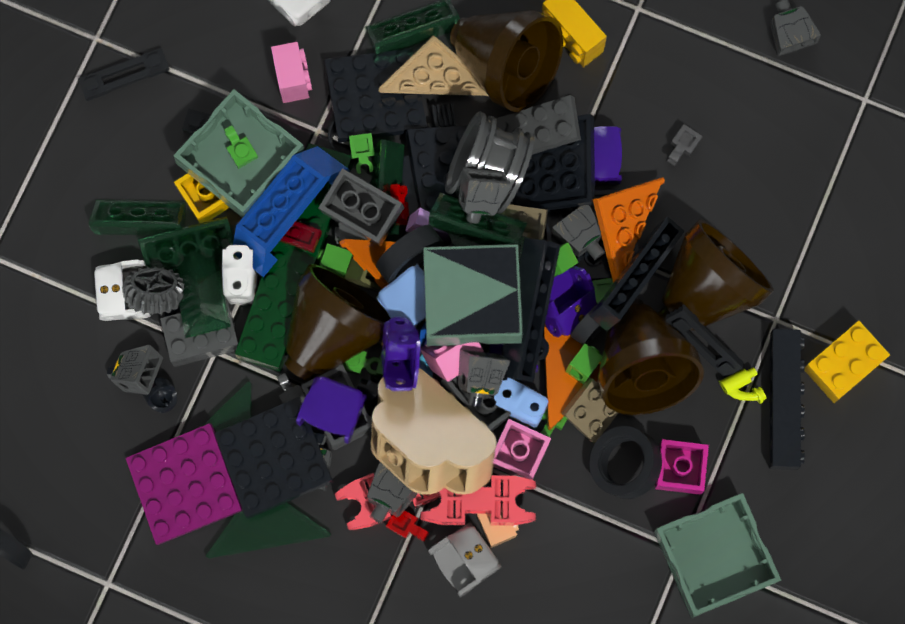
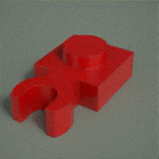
M391 184V196L400 201L404 206L395 224L407 225L409 215L408 202H405L407 186Z

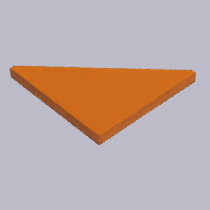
M664 177L593 199L613 283L633 257L634 247L637 240H640L646 226L645 221L649 212L653 210L661 184H664Z
M344 239L340 241V245L350 251L353 255L352 258L364 271L367 270L375 278V283L381 289L388 285L387 281L377 270L376 263L395 242L384 241L380 247L370 240Z
M545 325L543 338L549 344V352L544 362L546 398L549 401L547 405V427L551 430L564 417L561 414L562 411L583 386L582 383L565 372L583 345L570 337V335L553 336ZM601 362L589 377L597 383Z

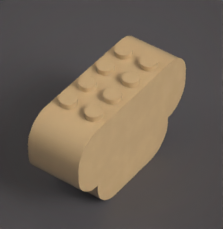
M420 368L417 387L411 391H391L385 388L384 379L380 380L378 384L377 406L372 414L371 450L373 455L404 485L419 494H434L443 488L456 494H470L489 482L493 472L496 438L483 421L478 420L471 410L458 402L452 393L447 392L440 385L438 380L432 378Z

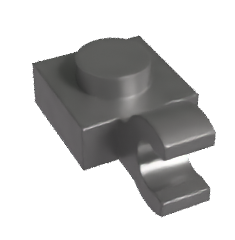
M684 124L671 142L675 149L670 154L667 162L675 166L683 153L690 156L703 136Z

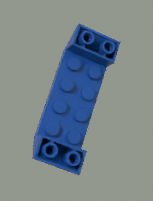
M318 146L294 154L236 225L233 245H246L249 247V250H253V269L263 278L278 260L270 252L328 182L332 185L342 168L348 172L350 171ZM236 252L234 254L239 259H241L242 253Z

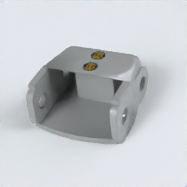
M471 522L428 550L430 555H434L443 575L458 591L459 597L467 594L502 567Z

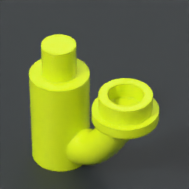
M754 367L748 370L743 368L719 381L726 395L729 394L735 399L758 401L759 404L763 403V400L766 399V395L761 387L753 388V393L739 390L741 387L751 383V378L758 375Z

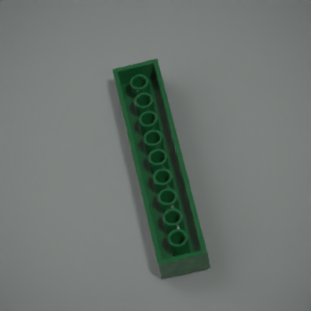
M309 143L306 150L317 147L318 145ZM318 146L351 171L353 165L352 156ZM328 182L296 220V222L322 231L314 253L280 241L270 252L278 260L264 278L262 277L235 352L237 359L281 373L288 354L286 352V345L298 280L309 264H319L318 257L320 251L325 247L334 220L319 210L320 204L332 186Z

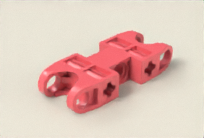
M374 473L352 481L335 493L337 501L347 498L348 500H357L361 504L359 514L355 516L354 520L346 524L348 530H357L379 524V522L369 517L375 506L367 499L368 489L365 484L368 483L369 488L371 487ZM418 493L412 502L415 508L437 500L441 496L438 493L422 494L424 498L422 499ZM387 513L383 522L391 518L390 513Z
M492 475L491 487H481L470 494H456V497H454L453 492L443 488L437 492L441 496V503L436 508H432L431 511L421 512L420 519L440 525H465V514H491V526H515L530 523L536 520V513L525 512L524 509L517 506L515 499L525 490L536 489V481L518 476ZM501 483H503V497H501ZM454 504H456V514H455V518H454ZM501 504H503V519H500Z

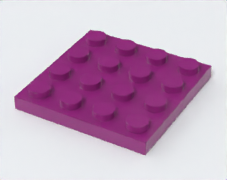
M210 423L126 458L156 545L163 544L243 511L221 454L215 430Z

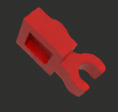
M405 510L399 517L392 515L386 525V528L407 539L409 534H412L425 542L429 535L426 530L415 525L418 518Z

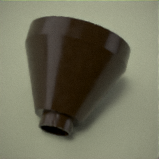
M535 10L474 15L469 18H461L454 25L450 35V42L455 47L456 53L494 103L514 112L530 108L545 94L557 73L563 52V33L559 23L554 18Z
M698 220L684 236L662 297V302L665 306L658 314L665 319L666 314H670L671 311L674 312L675 309L678 310V307L682 308L684 304L699 318V322L705 327L761 305L774 289L763 272L739 247L709 223Z
M309 264L297 284L286 345V352L289 354V357L285 361V365L298 377L311 381L316 374L322 375L383 339L384 323L390 321L391 318L381 304L352 282L325 267Z
M636 298L621 320L607 331L598 375L599 388L606 406L615 412L627 415L655 413L677 405L692 395L700 386L704 376V369L696 348L653 308Z

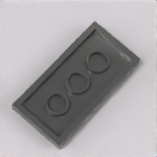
M572 95L496 118V127L511 133L518 127L524 133L534 134L532 154L581 140L575 97Z

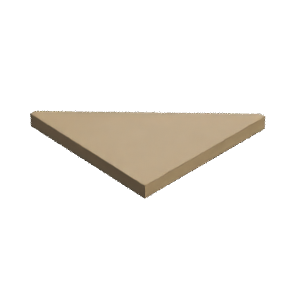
M434 35L378 90L380 93L488 96L461 58Z

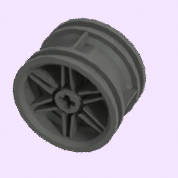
M479 111L468 124L454 153L446 178L445 191L449 194L455 192L456 196L459 197L463 168L504 172L511 186L497 211V214H501L513 200L524 178L533 152L534 134L524 133L518 127L511 133L496 127V118L492 116L486 118V114Z

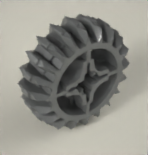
M146 266L145 269L138 268L137 272L132 271L129 276H126L123 285V298L128 303V307L134 308L135 312L142 311L143 314L151 313L153 315L154 313H159L162 315L163 312L170 313L171 309H178V305L182 304L185 295L183 278H180L179 273H174L172 269L166 270L165 267L157 268L155 266L154 268H149Z

